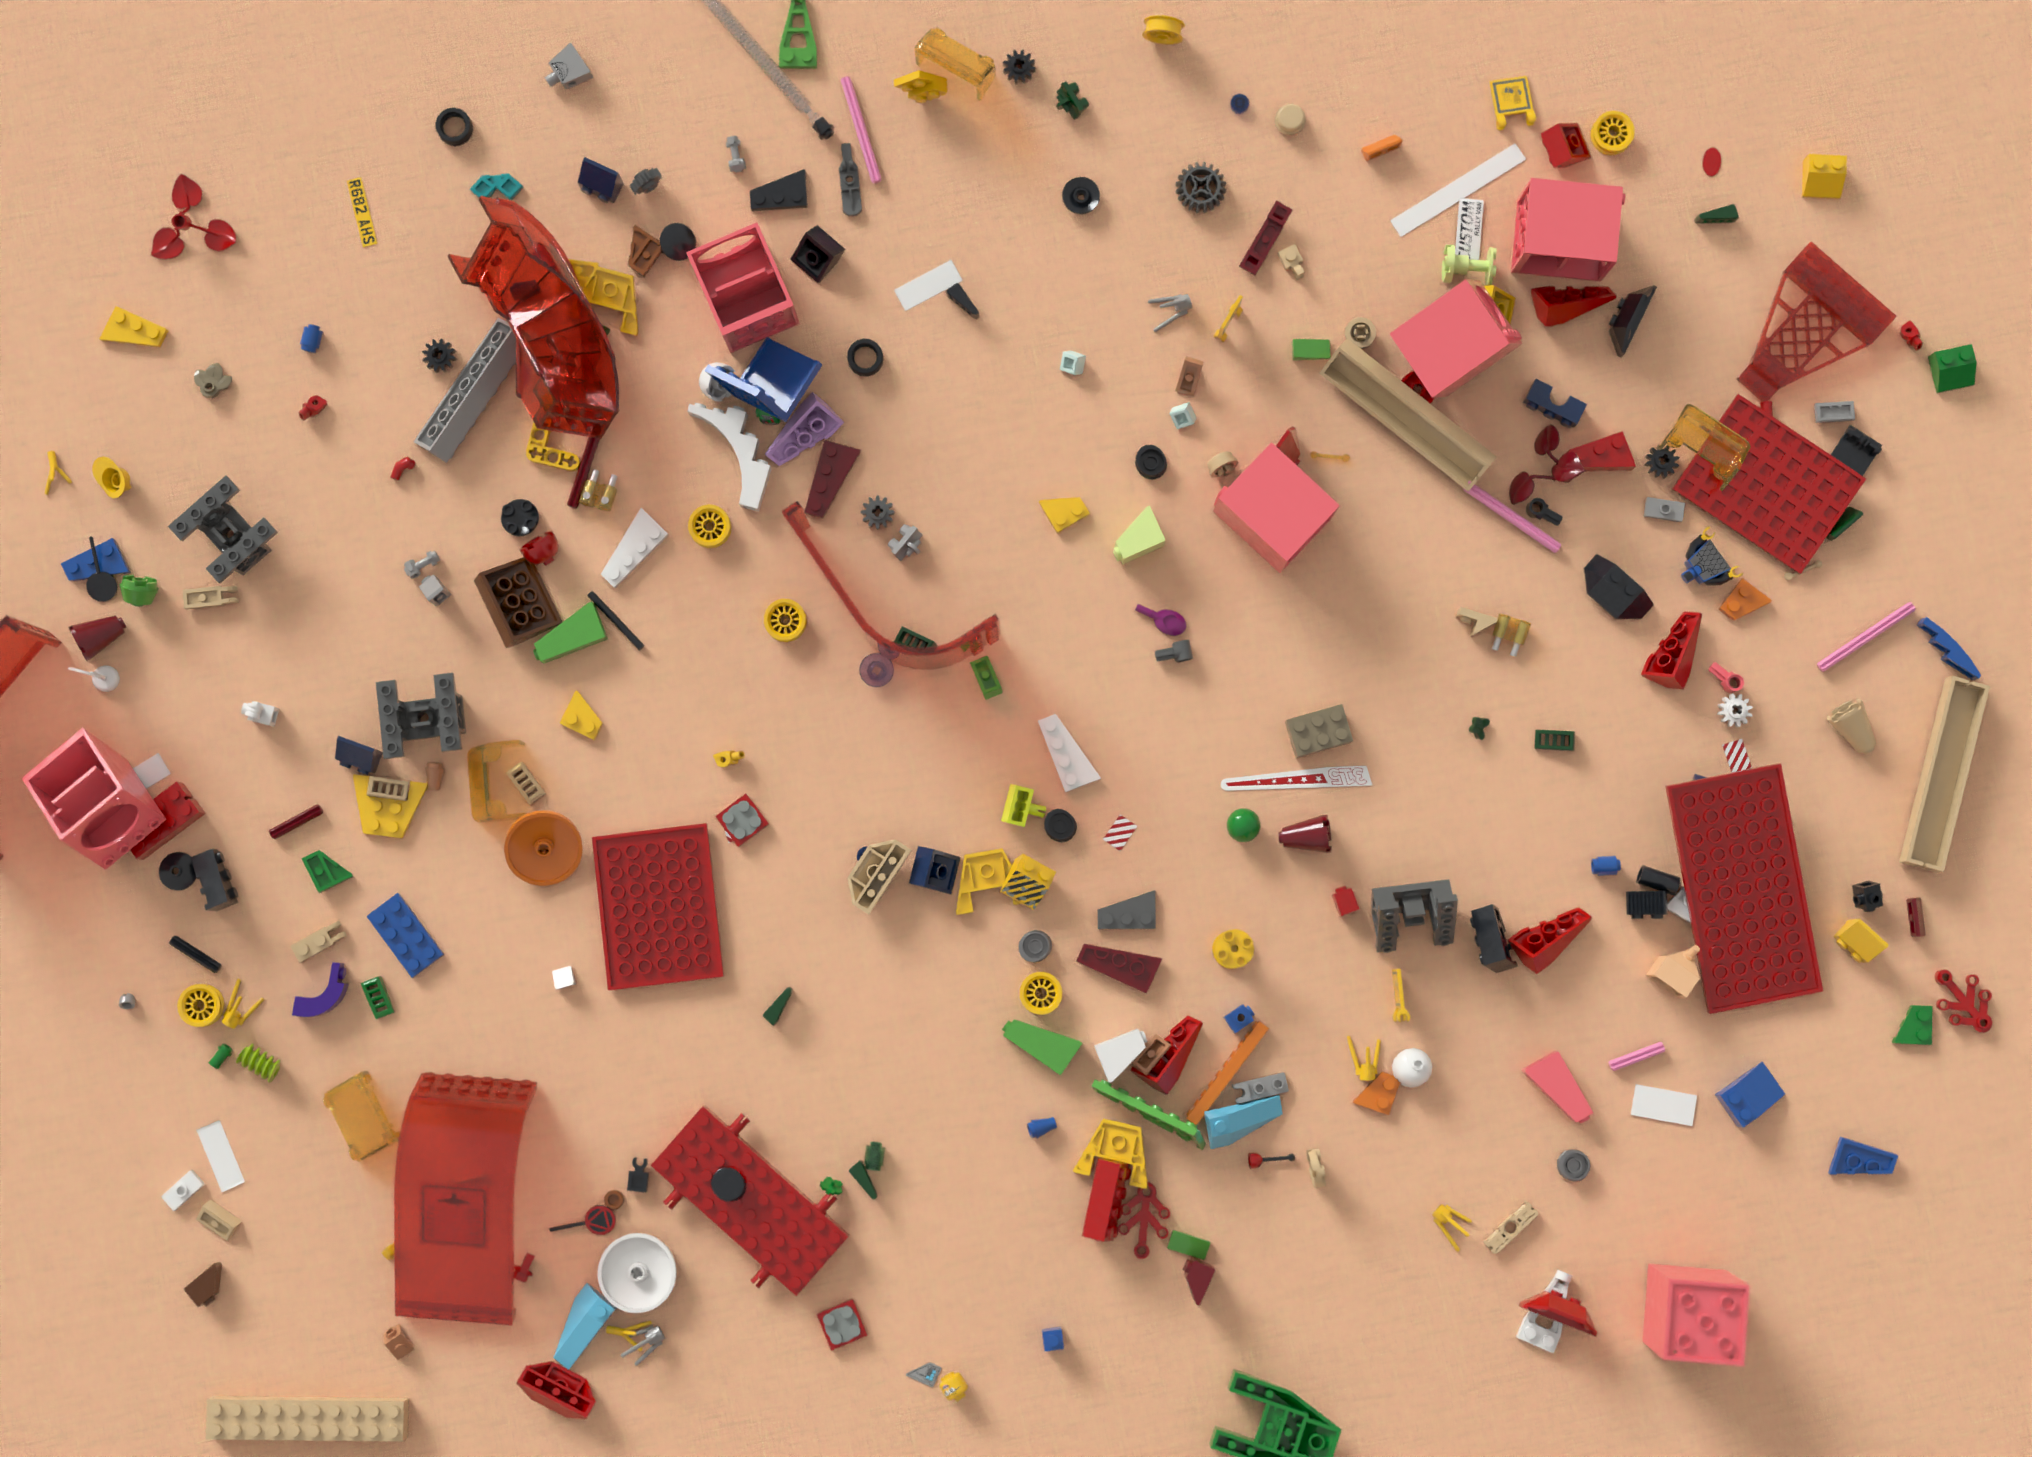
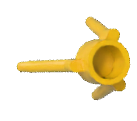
M241 979L236 981L222 1020L224 1025L236 1029L237 1025L242 1026L249 1015L264 1001V998H260L240 1017L241 1013L237 1011L242 997H238L234 1006L233 1003Z
M1347 1036L1356 1068V1075H1360V1080H1375L1381 1040H1377L1373 1064L1370 1063V1047H1366V1063L1361 1064L1360 1068L1351 1037Z
M1441 1204L1432 1214L1435 1218L1433 1221L1440 1227L1455 1250L1460 1251L1442 1222L1444 1224L1450 1222L1466 1237H1469V1233L1456 1223L1452 1216L1455 1215L1468 1223H1471L1472 1220L1453 1210L1450 1206Z

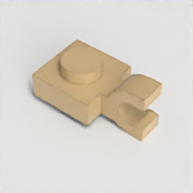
M1294 244L1279 251L1278 256L1285 270L1291 268L1296 280L1304 277L1303 274L1305 272L1300 265L1303 263V259L1296 245Z

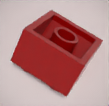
M1558 123L1540 133L1542 143L1549 155V162L1553 165V168H1564L1591 158L1578 123Z

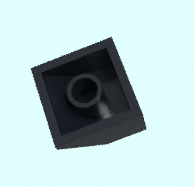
M816 225L805 232L790 260L817 283H820L838 263L845 248Z

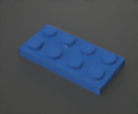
M399 893L367 915L369 921L411 978L417 976L444 955Z

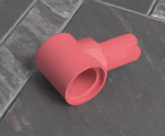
M1716 662L1709 667L1708 671L1721 681L1720 685H1722L1726 692L1734 693L1743 688L1744 679L1739 674H1735L1732 671L1727 672ZM1730 679H1734L1737 682L1736 688L1730 686Z

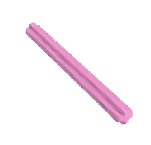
M846 76L841 78L843 90L871 182L878 183L881 181L879 169L851 78Z
M1474 484L1469 492L1463 488L1465 492L1552 552L1556 553L1560 549L1561 543Z
M1911 602L1905 604L1818 662V668L1822 672L1826 671L1916 610Z

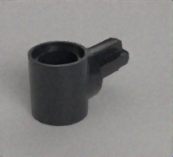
M1534 498L1526 506V513L1531 518L1539 520L1543 518L1556 526L1561 523L1563 518L1558 513L1548 508L1549 505L1541 498ZM1532 504L1539 505L1540 512H1534Z

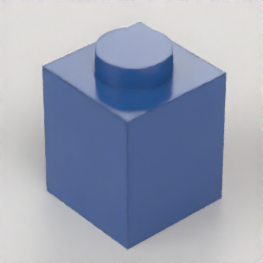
M1061 1327L1042 1329L1045 1352L1064 1349Z

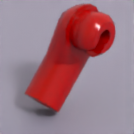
M405 457L396 462L390 478L399 481L403 470L406 468L413 469L415 461L410 457Z

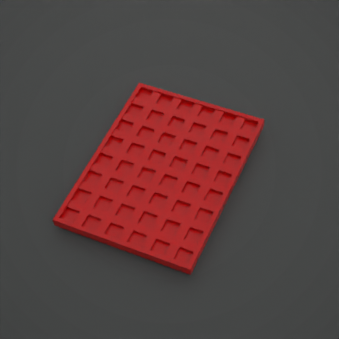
M1737 394L1672 490L1798 574H1801L1866 478L1743 396Z

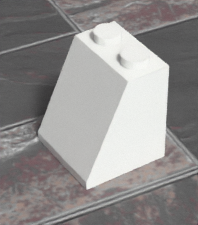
M1134 1029L1094 1045L1109 1083L1113 1082L1146 1048L1144 1043L1148 1041L1144 1031L1140 1032L1139 1029Z

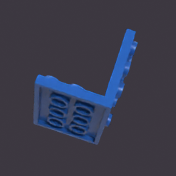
M766 337L741 378L732 372L727 374V371L720 366L715 368L709 364L705 372L734 397L787 422L819 372L822 364Z

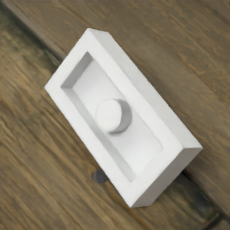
M190 1170L161 1197L173 1211H176L202 1188L205 1183L193 1170Z

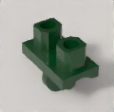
M1065 81L1061 84L1060 89L1057 90L1058 96L1056 98L1059 103L1056 105V108L1058 110L1064 109L1066 113L1069 112L1075 120L1087 109L1089 102L1084 97L1079 100L1076 97L1080 91L1076 82L1068 84Z

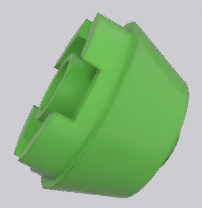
M134 575L123 576L122 583L119 584L123 601L137 607L152 604L159 590L157 580L144 576V578L134 577Z

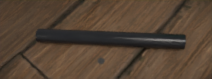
M594 591L587 595L639 651L645 646Z

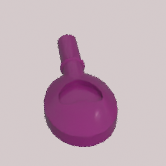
M1140 604L1136 606L1135 611L1153 618L1155 626L1164 634L1178 636L1186 629L1185 619L1173 610L1164 609L1155 612Z

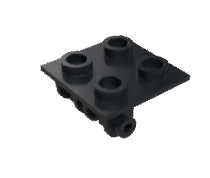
M1849 425L1831 455L1863 476L1875 456L1881 452L1882 444Z

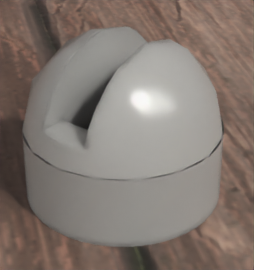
M133 994L121 995L119 1007L122 1009L134 1008L135 997Z

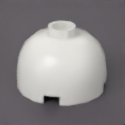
M715 362L709 364L715 368L720 366L727 371V374L735 372L731 366L724 363ZM705 367L699 377V386L702 393L718 402L723 401L721 399L731 396V393L705 372Z
M1416 1048L1405 1049L1400 1052L1393 1060L1392 1065L1394 1077L1403 1086L1410 1088L1419 1087L1427 1082L1433 1068L1427 1053Z

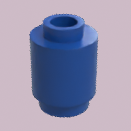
M309 324L308 327H304L300 341L301 350L316 353L323 334L319 326Z
M1616 856L1596 857V859L1591 860L1592 874H1597V876L1617 875V871L1621 870L1620 860Z

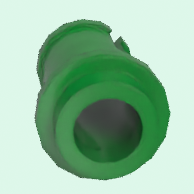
M224 1043L222 1046H218L219 1050L208 1062L216 1069H219L225 1059L232 1055V1048Z

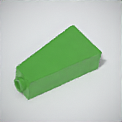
M589 602L534 643L536 649L533 652L536 660H540V662L545 664L608 640L595 604Z
M1015 1019L1012 1022L1008 1020L1002 1029L1005 1032L1003 1034L1004 1037L1059 1075L1063 1073L1082 1045V1042Z

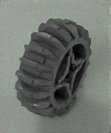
M1196 162L1195 168L1190 164L1188 165V170H1182L1183 175H1178L1179 181L1175 185L1178 187L1176 194H1181L1178 200H1184L1183 207L1189 204V211L1193 207L1196 208V213H1199L1200 209L1203 210V213H1206L1207 207L1212 211L1214 210V205L1219 206V200L1223 201L1224 199L1222 194L1226 193V189L1223 188L1226 186V181H1221L1224 175H1218V168L1213 171L1212 164L1207 168L1206 162H1203L1202 167H1199V163ZM1196 175H1205L1206 177L1198 178ZM1188 180L1191 182V186L1193 187V190L1190 195L1188 194L1185 186ZM1212 180L1216 186V193L1214 195L1208 187ZM1198 186H1204V189L1201 188L1197 190ZM1198 197H1203V198H1205V199H1207V200H1202V201H1201V200H1196V198H1198Z

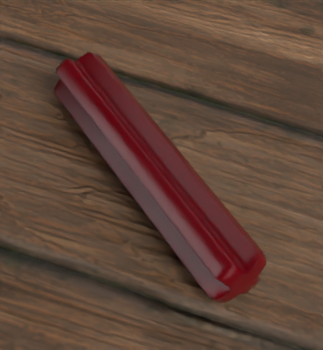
M316 804L270 829L269 834L273 839H277L323 814V809L320 805Z

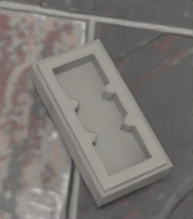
M1854 401L1814 404L1816 423L1855 420Z
M1647 497L1643 517L1682 522L1685 503Z

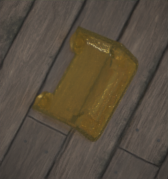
M361 1071L325 1092L324 1098H322L327 1109L330 1108L350 1148L348 1152L351 1159L362 1162L403 1140L399 1131L395 1132L394 1129H391L393 1124L389 1123L373 1091L374 1086L369 1085L370 1080H372L369 1071Z

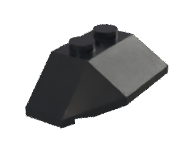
M1653 285L1629 293L1625 299H1620L1617 305L1619 311L1617 315L1613 314L1609 325H1611L1609 334L1618 357L1622 358L1626 353L1657 286Z
M1596 554L1584 567L1587 594L1613 618L1642 619L1654 606L1646 591L1620 567L1608 559Z

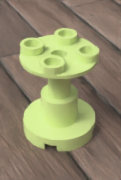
M1446 244L1443 255L1447 256L1442 261L1443 283H1451L1453 274H1467L1468 271L1485 272L1486 285H1492L1493 277L1496 275V265H1493V259H1496L1497 249L1489 247L1486 260L1469 259L1468 255H1455V246Z

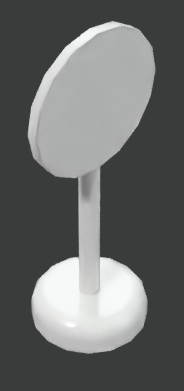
M108 665L100 666L94 672L68 667V670L92 676L93 685L102 692L114 690L120 681L118 671Z

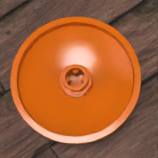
M535 811L522 816L510 827L505 838L504 854L509 868L518 878L529 884L548 886L564 881L577 869L582 858V839L577 827L567 817L553 811Z

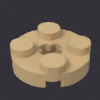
M1319 1148L1307 1150V1161H1310L1309 1171L1315 1189L1326 1186V1174L1324 1166L1320 1162Z

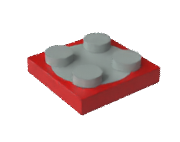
M746 793L715 816L738 847L769 825L768 821Z
M854 1299L817 1313L831 1351L868 1335Z

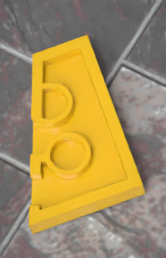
M115 306L99 340L161 347L169 330Z

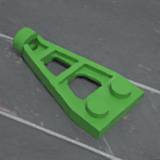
M791 0L779 46V68L817 69V48L805 3L806 0ZM795 15H802L804 17V28L792 27ZM803 34L806 38L807 46L805 48H791L790 41L792 35Z

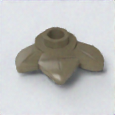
M215 363L210 365L206 371L196 370L194 381L200 387L204 397L215 398L219 391L225 390L230 386L232 377L223 375L221 365Z

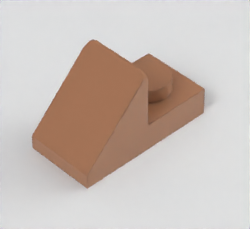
M1185 357L1175 391L1194 396L1203 361Z

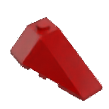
M1545 286L1531 289L1537 318L1545 327L1563 324L1617 298V295L1608 286H1585L1584 289H1576L1573 286H1566V289H1555V286Z
M1292 426L1287 429L1276 447L1298 466L1301 462L1298 459L1301 453L1296 428Z
M1685 611L1670 629L1671 633L1665 640L1662 639L1659 643L1660 647L1655 654L1651 653L1647 658L1641 673L1642 677L1666 688L1684 690L1693 664L1702 619L1701 613Z
M1578 907L1557 915V919L1547 923L1544 920L1539 922V926L1531 929L1526 927L1508 939V943L1511 944V947L1522 963L1535 974H1538L1553 963L1592 920V916Z
M1187 1016L1172 1028L1170 1035L1164 1039L1171 1047L1147 1075L1134 1067L1130 1071L1153 1089L1168 1095L1182 1073L1203 1025L1202 1021Z

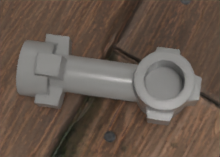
M738 136L727 137L726 147L731 149L732 160L728 161L731 172H742L743 169H746V163L744 158L739 156L738 146L741 145Z
M436 551L427 552V557L416 563L414 560L405 562L404 570L407 576L411 579L416 578L421 574L419 570L429 564L437 565L440 558Z

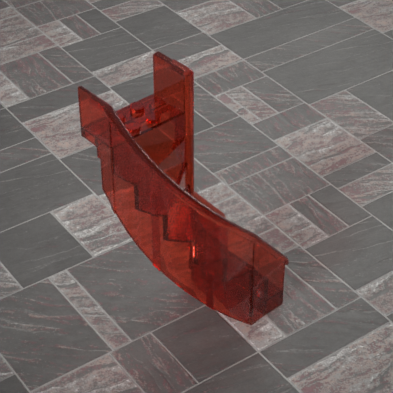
M480 196L479 202L491 221L471 258L448 254L447 257L461 283L479 287L481 293H484L488 298L494 311L507 320L516 336V396L522 399L537 429L602 439L620 410L616 358L601 322L582 291L575 271L564 250L546 227L529 211L512 200Z

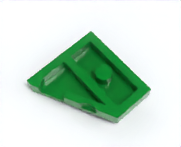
M320 850L301 858L318 893L324 892L353 877L352 873Z
M1911 1005L1892 1043L1932 1045L1933 1006Z

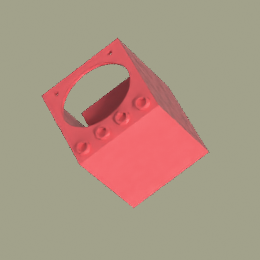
M1530 178L1517 199L1511 273L1601 282L1617 263L1621 208L1626 198V194L1623 193V187Z
M757 222L686 252L730 354L800 324L792 300ZM754 235L745 244L733 247L730 252L725 254L719 253L713 258L698 260L702 254L719 244L741 236Z
M1465 279L1390 333V336L1432 398L1449 396L1523 344L1521 342V334L1517 329L1514 330L1510 326L1481 281Z
M1271 442L1228 488L1224 486L1220 490L1213 504L1215 506L1213 512L1275 570L1281 573L1332 519L1340 505Z
M84 728L80 729L22 777V780L59 839L105 870L166 820L128 760Z
M1648 1263L1642 1342L1663 1360L1744 1366L1750 1285L1727 1270Z

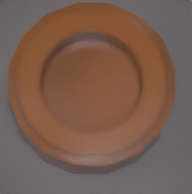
M611 1190L605 1195L604 1203L612 1210L618 1209L624 1203V1195L619 1190Z

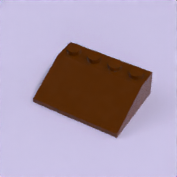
M524 557L480 572L474 579V583L506 648L525 642L562 623L535 564H531Z

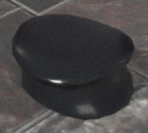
M1145 445L1137 452L1135 465L1143 477L1154 480L1160 478L1165 473L1167 461L1160 448L1155 445Z
M1055 809L1046 815L1044 829L1051 839L1062 843L1073 838L1077 830V823L1074 817L1066 810Z
M719 1169L712 1177V1190L719 1199L732 1202L739 1200L745 1194V1179L735 1169Z

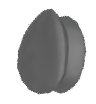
M1030 931L1021 938L1018 946L1019 953L1026 961L1040 962L1051 952V939L1043 931Z
M1570 1149L1564 1151L1558 1157L1557 1169L1563 1178L1577 1182L1583 1180L1588 1175L1590 1161L1583 1152Z

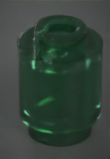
M871 1141L870 1145H866L865 1169L881 1171L886 1148L882 1146L881 1142Z

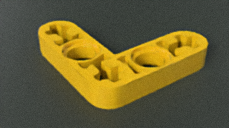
M547 408L539 409L535 414L526 448L527 458L533 463L567 471H577L581 461L576 454L547 447L554 416ZM545 413L549 417V419H545L543 424L547 429L537 426V424L542 425L540 416H543ZM539 430L545 433V437L542 440L535 439V433ZM535 449H537L538 453L544 454V451H546L544 455V461H542V456L536 455L535 458H533V456L530 453L534 452ZM552 453H556L559 456L558 461L555 463H551L548 460L549 455ZM562 455H565V460L570 461L574 458L576 464H572V467H570L567 462H562Z

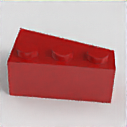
M1623 431L1567 451L1578 455L1586 471H1632L1636 467Z

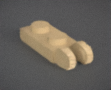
M214 586L183 590L184 609L208 608L239 603V599L235 597L223 599V593H233L238 591L237 586Z
M340 921L324 927L291 945L299 963L335 945V942L347 936L345 932H340L334 937H331L329 933L341 926Z

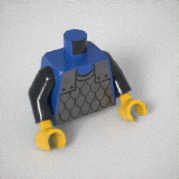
M1706 527L1703 535L1700 534L1689 545L1686 553L1687 560L1684 562L1688 570L1681 574V578L1687 584L1695 579L1699 585L1702 583L1707 586L1722 585L1732 580L1733 577L1737 578L1743 575V573L1739 575L1735 573V569L1740 566L1730 568L1710 539L1714 537L1716 532L1713 535H1708L1706 531L1710 527Z

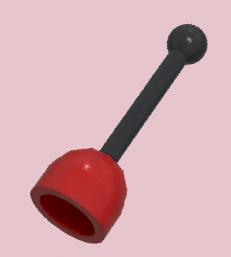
M1248 1153L1250 1169L1258 1168L1263 1162L1295 1160L1294 1154L1262 1158L1258 1153Z

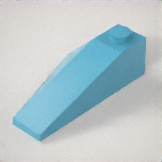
M1275 1095L1205 1111L1204 1115L1210 1148L1215 1149L1231 1145L1282 1115L1280 1096Z
M586 1283L574 1299L554 1355V1359L568 1370L616 1310V1307L589 1283Z

